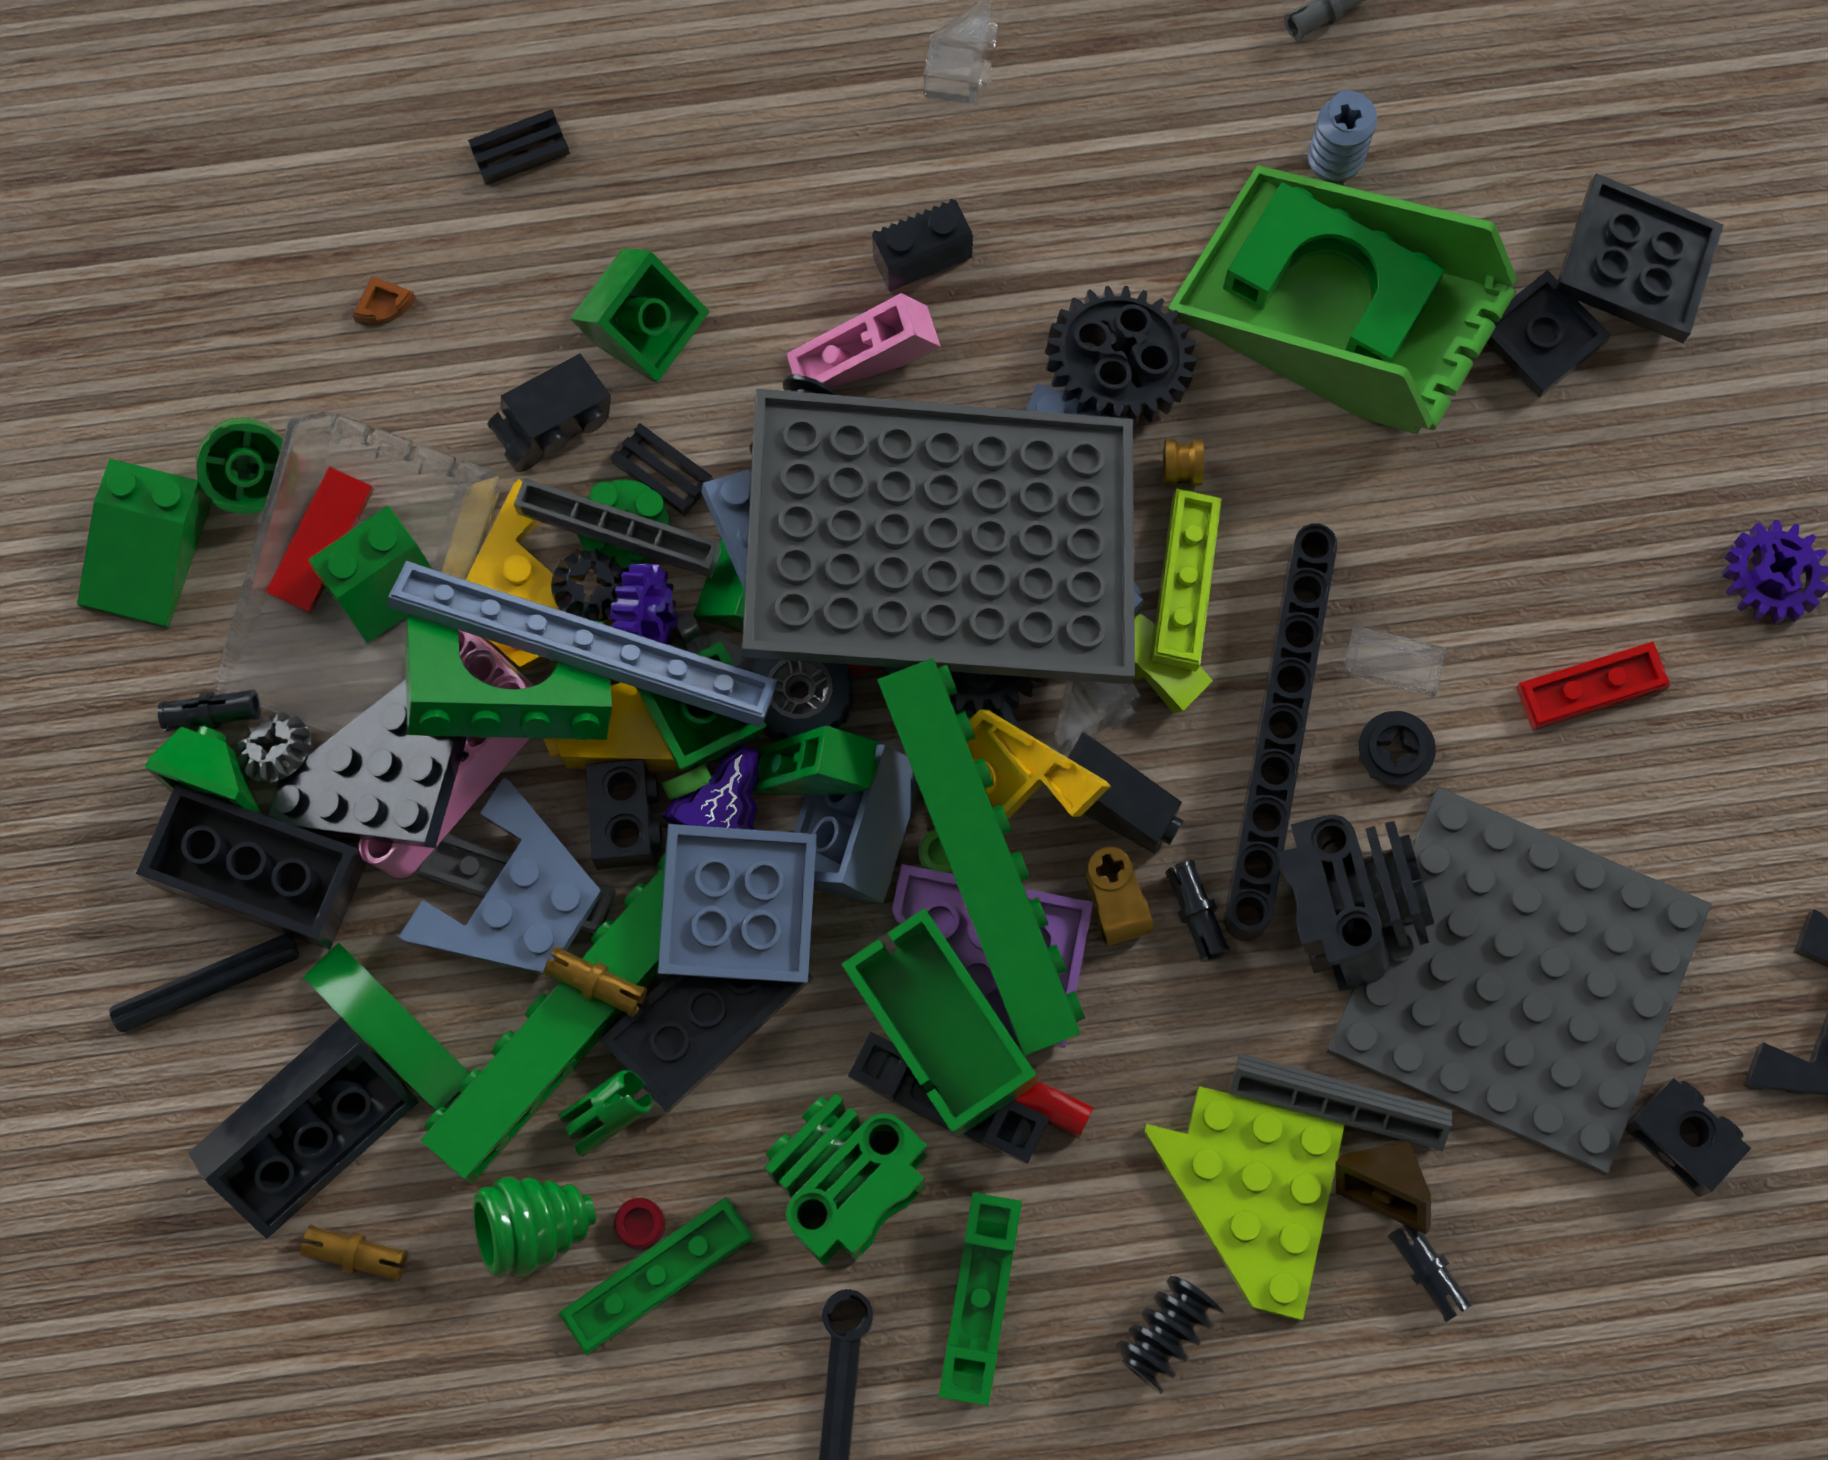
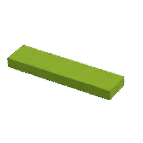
M1176 488L1172 496L1150 662L1195 672L1201 664L1222 498Z

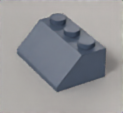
M877 744L875 753L878 763L877 772L870 783L869 789L847 795H805L793 833L817 834L813 890L851 901L884 902L887 889L891 883V876L898 853L905 837V830L913 804L919 792V785L907 756L887 745Z

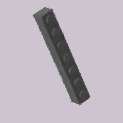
M524 478L513 504L518 515L708 578H712L721 555L720 543L526 478Z
M1241 1053L1238 1055L1231 1080V1095H1238L1410 1141L1439 1151L1444 1150L1452 1127V1110Z

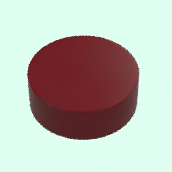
M630 1199L623 1203L616 1212L614 1218L615 1233L622 1243L632 1249L644 1250L653 1247L660 1241L665 1232V1216L659 1206L649 1199Z

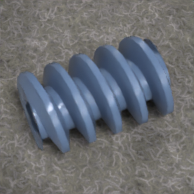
M1352 90L1339 91L1320 109L1307 156L1309 166L1322 179L1332 182L1346 181L1355 176L1363 167L1378 120L1375 106L1362 93Z

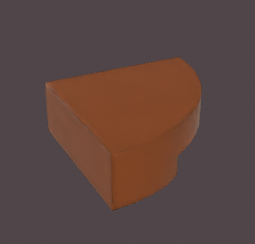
M371 276L352 316L355 322L361 324L378 325L387 323L404 314L414 303L416 297L413 291Z

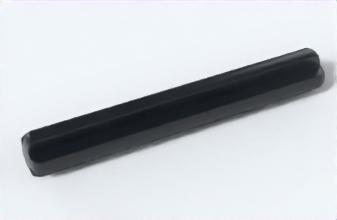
M285 933L120 1002L109 1009L112 1023L120 1032H126L297 960L299 957L297 944L291 935Z

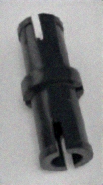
M255 689L218 695L213 691L200 693L199 697L161 701L158 705L159 724L165 732L176 730L180 727L189 728L196 726L216 729L219 728L221 723L257 720L261 715L260 698Z
M1188 860L1176 864V871L1170 867L1165 871V874L1169 878L1181 908L1178 916L1181 923L1187 924L1200 955V961L1208 962L1221 957L1219 952L1222 955H1226L1230 952V947L1225 941L1214 914L1217 911V906L1214 899H1208L1197 872L1195 861Z
M1403 1224V1227L1414 1242L1413 1245L1409 1244L1399 1228L1391 1232L1387 1237L1389 1240H1392L1413 1270L1414 1274L1411 1278L1415 1284L1421 1283L1443 1315L1444 1321L1448 1322L1458 1314L1447 1300V1295L1452 1297L1461 1312L1471 1307L1473 1303L1471 1300L1469 1301L1446 1268L1450 1263L1445 1256L1439 1257L1424 1233Z

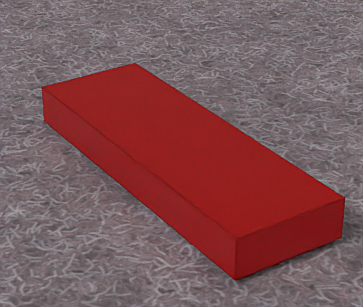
M329 466L266 593L295 608L312 614L325 586L312 570L308 559L356 527L374 488Z
M1652 641L1520 682L1516 689L1531 728L1535 731L1667 690L1671 684L1655 644Z

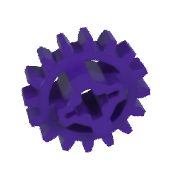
M1774 520L1767 531L1761 523H1757L1749 531L1750 535L1742 532L1734 541L1736 547H1731L1726 553L1724 559L1731 563V565H1728L1722 572V577L1734 580V583L1726 590L1727 595L1739 594L1742 597L1737 608L1742 611L1749 606L1755 609L1754 620L1759 621L1766 613L1771 614L1773 625H1779L1785 619L1786 614L1792 622H1796L1804 615V610L1811 613L1820 604L1818 598H1822L1828 591V585L1822 582V580L1828 577V567L1822 566L1819 563L1828 553L1826 549L1813 550L1811 545L1814 543L1816 536L1811 534L1802 539L1798 536L1799 525L1794 524L1788 532L1782 531L1780 520ZM1753 552L1754 556L1751 558L1754 569L1748 572V558L1750 553ZM1805 573L1806 582L1802 593H1800L1799 590L1803 585L1799 578L1801 574Z
M629 565V572L621 574L623 586H616L615 589L618 600L616 603L612 602L610 619L614 620L611 627L666 645H672L673 640L670 632L672 629L677 628L678 612L674 611L676 607V601H672L674 586L667 583L668 572L661 571V565Z

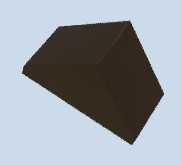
M1410 1141L1339 1156L1335 1162L1336 1194L1427 1234L1431 1228V1194Z

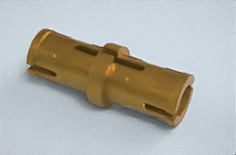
M559 946L554 948L551 953L554 960H547L543 975L555 978L582 991L581 996L591 1002L596 998L627 1013L631 1017L637 1014L639 1011L637 1003H643L647 988L640 987L608 972L609 967L601 962H597L594 965L563 950Z
M309 1225L303 1238L323 1243V1247L311 1243H302L300 1250L302 1257H310L341 1265L344 1272L355 1274L357 1270L392 1279L395 1282L400 1281L405 1268L386 1264L385 1260L406 1264L408 1257L407 1250L368 1242L365 1235L353 1233L350 1237L317 1228L315 1225Z

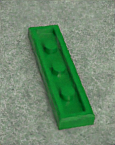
M724 1197L558 1312L584 1354L589 1356L754 1241L755 1238L729 1199Z

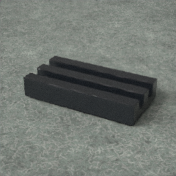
M553 109L468 140L485 185L570 154ZM554 139L556 142L494 166L488 167L487 165L510 155L522 154L529 151V148Z
M639 423L634 429V435L631 438L627 437L622 443L623 448L619 452L615 451L610 457L611 461L637 482L643 483L658 492L664 502L685 516L702 496L703 483L713 480V477ZM641 443H646L695 479L698 484L695 486L640 446ZM634 454L687 493L688 496L684 500L631 462L629 460L630 456Z

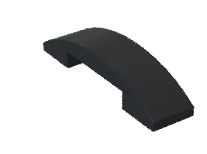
M869 1032L848 1077L890 1101L950 1130L927 1096V1093L930 1091L927 1092L920 1085L893 1042ZM1013 1100L961 1136L1028 1164L1050 1118Z

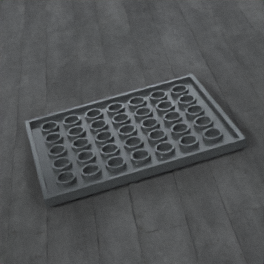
M756 389L742 657L907 668L934 658L937 668L947 664L950 672L1132 684L1135 678L1133 419Z

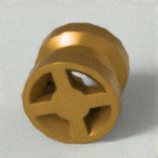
M1164 439V486H1174L1178 481H1188L1192 486H1202L1204 476L1203 440L1193 439L1188 444H1178L1175 439Z

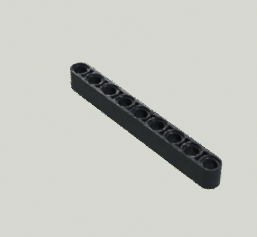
M1320 523L1308 524L1298 531L1287 563L1224 912V925L1227 932L1233 938L1240 941H1252L1259 938L1270 923L1274 910L1281 870L1277 852L1284 851L1337 552V538L1334 532ZM1306 544H1314L1322 549L1324 556L1311 558L1303 552L1301 547ZM1298 588H1307L1315 594L1317 600L1311 603L1302 602L1295 596L1293 591ZM1290 632L1301 633L1307 638L1309 645L1303 648L1294 647L1287 641L1285 635ZM1284 676L1292 677L1299 682L1301 690L1296 693L1283 691L1279 687L1277 680ZM1275 721L1284 722L1291 727L1293 736L1287 739L1278 738L1271 733L1269 724ZM1266 767L1278 768L1283 773L1285 782L1279 785L1267 783L1261 775V770ZM1259 812L1268 813L1275 819L1277 828L1272 831L1260 830L1255 826L1252 816ZM1249 859L1262 860L1267 865L1269 875L1264 878L1250 876L1244 868V862ZM1242 905L1254 907L1260 915V923L1254 926L1242 924L1236 916V908Z

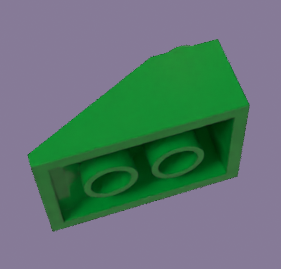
M109 458L93 504L77 604L80 607L169 629L212 505V499L202 490L198 480Z

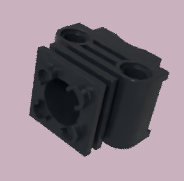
M1335 814L1291 824L1297 847L1277 852L1283 876L1292 890L1297 907L1296 925L1303 949L1309 954L1312 970L1314 973L1333 969L1339 991L1373 983L1383 978L1389 971L1391 952L1384 928L1393 926L1400 950L1410 948L1403 924L1413 921L1419 944L1429 943L1425 927L1434 925L1423 881L1412 883V881L1421 879L1409 834L1399 837L1395 821L1385 823L1392 849L1382 851L1375 826L1365 828L1372 851L1371 855L1363 856L1352 824L1344 817Z

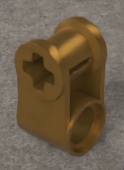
M1104 847L1096 851L1090 858L1085 876L1094 904L1098 927L1105 945L1108 947L1153 933L1154 926L1150 910L1142 891H1140L1128 855L1115 847ZM1104 862H1107L1111 869L1119 868L1120 870L1113 883L1109 882L1107 876L1098 877L1097 875Z

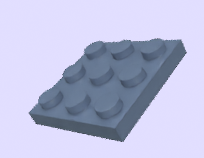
M668 824L658 974L808 983L817 834Z

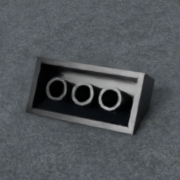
M341 1017L188 1154L202 1178L259 1233L268 1239L419 1102L372 1048Z

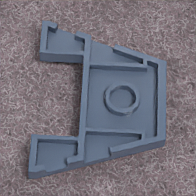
M503 778L480 812V815L521 842L466 925L461 924L422 900L398 937L409 945L433 948L453 955L468 956L485 960L489 963L543 975L547 960H554V957L551 956L554 948L559 946L565 951L568 949L603 893L514 785L506 778Z

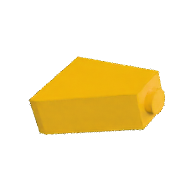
M622 682L610 686L612 712L607 740L543 738L551 758L560 755L568 769H586V765L644 759L648 771L681 772L638 691L634 686Z

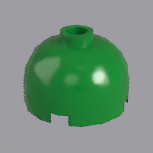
M250 417L230 418L215 425L203 437L196 455L197 479L202 490L219 508L236 514L259 513L267 509L268 505L284 496L293 476L291 453L283 437L267 423Z

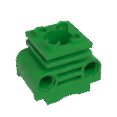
M835 1093L828 1101L824 1097H820L807 1109L802 1116L806 1124L792 1139L787 1134L780 1137L766 1153L769 1162L764 1166L769 1177L777 1185L780 1183L784 1192L791 1198L786 1212L790 1229L797 1240L823 1266L841 1248L855 1262L874 1243L878 1231L886 1220L898 1211L907 1208L925 1190L923 1185L925 1179L916 1169L928 1157L923 1152L927 1144L902 1120L894 1115L882 1113L873 1115L860 1126L858 1114L851 1107L846 1111L843 1099ZM880 1136H891L897 1140L898 1146L890 1154H878L871 1148L874 1140ZM809 1209H823L827 1212V1220L823 1226L810 1230L801 1225L802 1217Z

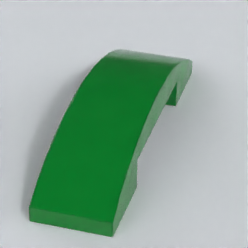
M339 942L303 977L436 1111L442 1106L447 1107L460 1094L458 1087L470 1072Z
M972 1192L938 1395L940 1398L989 1406L1022 1206L1021 1200Z

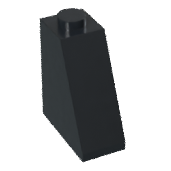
M1082 732L1067 758L1104 779L1111 786L1084 814L1154 854L1161 842L1170 846L1184 822L1183 819L1177 817L1182 802L1094 738Z

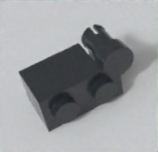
M580 353L502 394L500 409L506 418L503 419L500 413L497 412L489 419L487 425L506 449L504 455L515 472H523L539 463L545 455H551L559 451L570 438L582 432L588 434L599 429L609 418L611 395Z

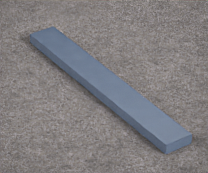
M406 561L388 596L389 608L758 727H762L776 691L778 680Z

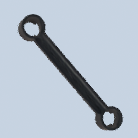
M845 1289L831 1295L826 1301L822 1312L823 1324L831 1335L819 1460H850L861 1339L869 1333L874 1320V1313L869 1300L858 1291ZM853 1298L864 1306L867 1317H863L862 1322L856 1329L846 1331V1335H843L833 1328L829 1314L833 1313L834 1307L839 1302Z

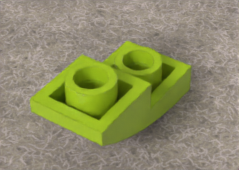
M1141 613L1134 616V680L1145 678L1173 714L1183 712L1213 680L1201 666L1195 672L1150 662L1155 624Z

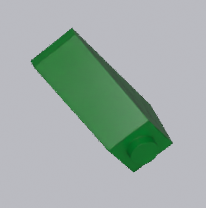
M822 726L760 746L758 748L759 779L753 794L847 795L869 789L870 783L877 772L878 763L875 757L877 741L830 726Z

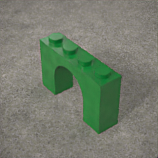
M1282 182L1227 269L1223 289L1263 311L1287 271L1296 262L1316 254H1331L1345 258L1362 271L1371 290V303L1352 332L1345 350L1393 363L1437 290L1445 269L1438 266L1430 256L1421 252L1414 253L1400 246L1389 234L1379 230L1373 231L1359 224L1348 212L1342 209H1332L1318 202L1307 190L1300 187L1292 188Z
M408 615L405 676L408 735L607 740L612 712L610 679L551 660L552 675L538 685L525 689L493 687L476 679L464 667L459 654L457 629L414 615ZM595 621L604 624V621Z

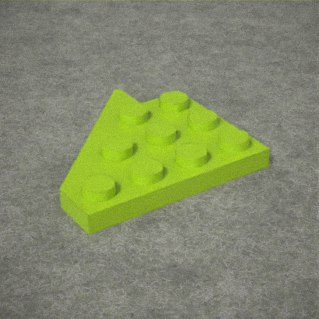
M1199 1086L1187 1134L1146 1124L1144 1135L1251 1309L1302 1321L1334 1178L1335 1162L1338 1159L1345 1124Z

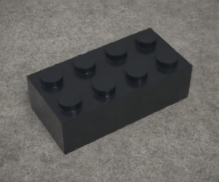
M175 784L136 874L153 887L330 950L367 862L362 859L360 852L355 847Z

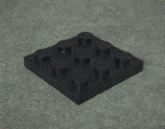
M1596 173L1589 183L1554 292L1684 343L1692 331L1723 224Z

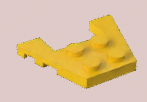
M518 479L513 484L465 580L560 610L553 599L551 591L553 573L520 545L541 522L517 514L513 504L522 485V481ZM610 618L604 620V625L607 626L614 623V620ZM486 639L521 672L547 660V658Z
M980 709L969 720L976 739L967 742L974 761L984 758L994 783L993 786L985 789L992 807L1002 804L1007 819L1043 783L1072 817H1081L1111 787L1104 779L989 710Z

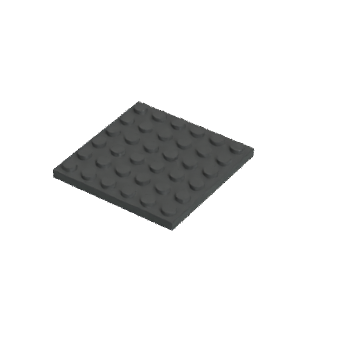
M1438 787L1434 792L1412 845L1421 875L1420 880L1412 881V883L1423 881L1434 920V925L1425 927L1429 943L1419 944L1413 921L1403 923L1410 948L1400 950L1393 926L1384 928L1391 952L1389 971L1383 978L1373 983L1352 989L1326 1053L1605 1175L1611 1167L1712 903Z

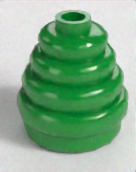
M510 1176L498 1179L492 1187L486 1186L481 1188L475 1194L473 1200V1222L478 1248L488 1272L498 1278L508 1274L515 1278H524L531 1275L537 1268L548 1266L555 1260L556 1255H564L571 1249L572 1244H579L587 1237L588 1226L594 1225L596 1222L594 1204L589 1195L582 1196L578 1188L572 1184L560 1187V1185L551 1180L541 1183L532 1177H526L520 1181Z

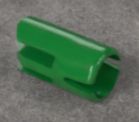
M629 1070L618 1072L558 1114L562 1122L573 1120L565 1128L570 1139L588 1135L574 1145L578 1155L583 1157L651 1110L652 1097L650 1093L635 1101L632 1099L646 1085L637 1074Z

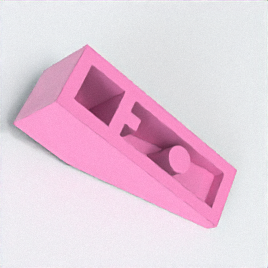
M900 293L786 354L793 375L807 376L820 381L829 388H833L903 367L941 346L927 305Z

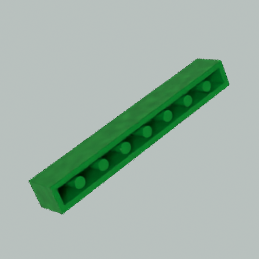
M930 658L877 679L1024 1056L1081 1034L1077 1022L1086 1019L1076 992L1073 991L1067 994L1064 992L1058 975L1066 973L1067 969L1057 944L1047 947L1040 929L1048 926L1049 923L1039 898L1028 900L1022 885L1023 881L1031 879L1021 852L1017 851L1010 854L1003 835L1011 833L1012 829L1002 804L995 807L991 806L985 789L993 786L994 783L984 758L974 761L967 742L976 739L966 712L963 711L955 714L949 695L957 693V689L947 664L937 668L934 658Z
M666 853L656 866L659 872L647 886L642 882L630 892L624 901V905L627 908L615 922L608 919L597 929L591 938V942L594 945L582 957L583 960L594 965L597 962H601L609 967L608 972L645 988L658 975ZM560 982L549 996L545 993L541 994L526 1010L525 1016L528 1019L518 1031L514 1033L510 1030L498 1040L491 1051L494 1057L482 1071L476 1068L465 1077L458 1087V1092L461 1095L448 1109L445 1106L440 1107L424 1125L427 1133L420 1141L464 1180L473 1185L600 1041V1038L624 1014L623 1011L596 998L591 1002L581 996L582 991L563 982Z

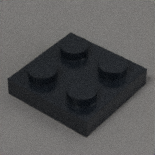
M1548 270L1513 297L1500 321H1492L1496 327L1487 341V344L1539 398L1605 345L1611 337V334L1577 300L1554 292L1557 279Z

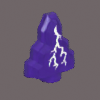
M744 744L740 745L720 761L708 784L687 795L673 799L663 818L676 825L755 830L753 824L758 807L751 795L759 779L758 751Z

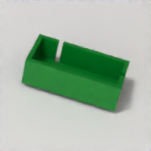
M923 908L887 933L898 948L891 955L883 943L877 939L841 965L920 1085L927 1092L930 1091L927 1093V1096L951 1132L958 1138L1040 1083L1041 1080L927 910Z

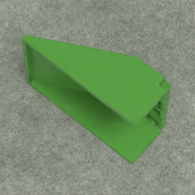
M1257 165L1171 302L1168 310L1169 312L1177 310L1179 312L1177 319L1357 417L1418 434L1421 427L1435 430L1451 404V399L1446 395L1455 396L1474 365L1470 358H1478L1496 327L1492 321H1500L1513 299L1515 291L1510 286L1515 284L1517 277L1497 227L1490 221ZM1282 182L1292 188L1300 187L1307 190L1318 202L1332 209H1342L1348 212L1359 224L1373 231L1379 230L1389 234L1400 246L1414 253L1421 252L1430 256L1438 266L1445 269L1437 290L1393 363L1345 350L1352 332L1371 303V290L1365 275L1356 265L1345 258L1331 254H1316L1296 262L1287 271L1263 311L1223 289L1227 269Z

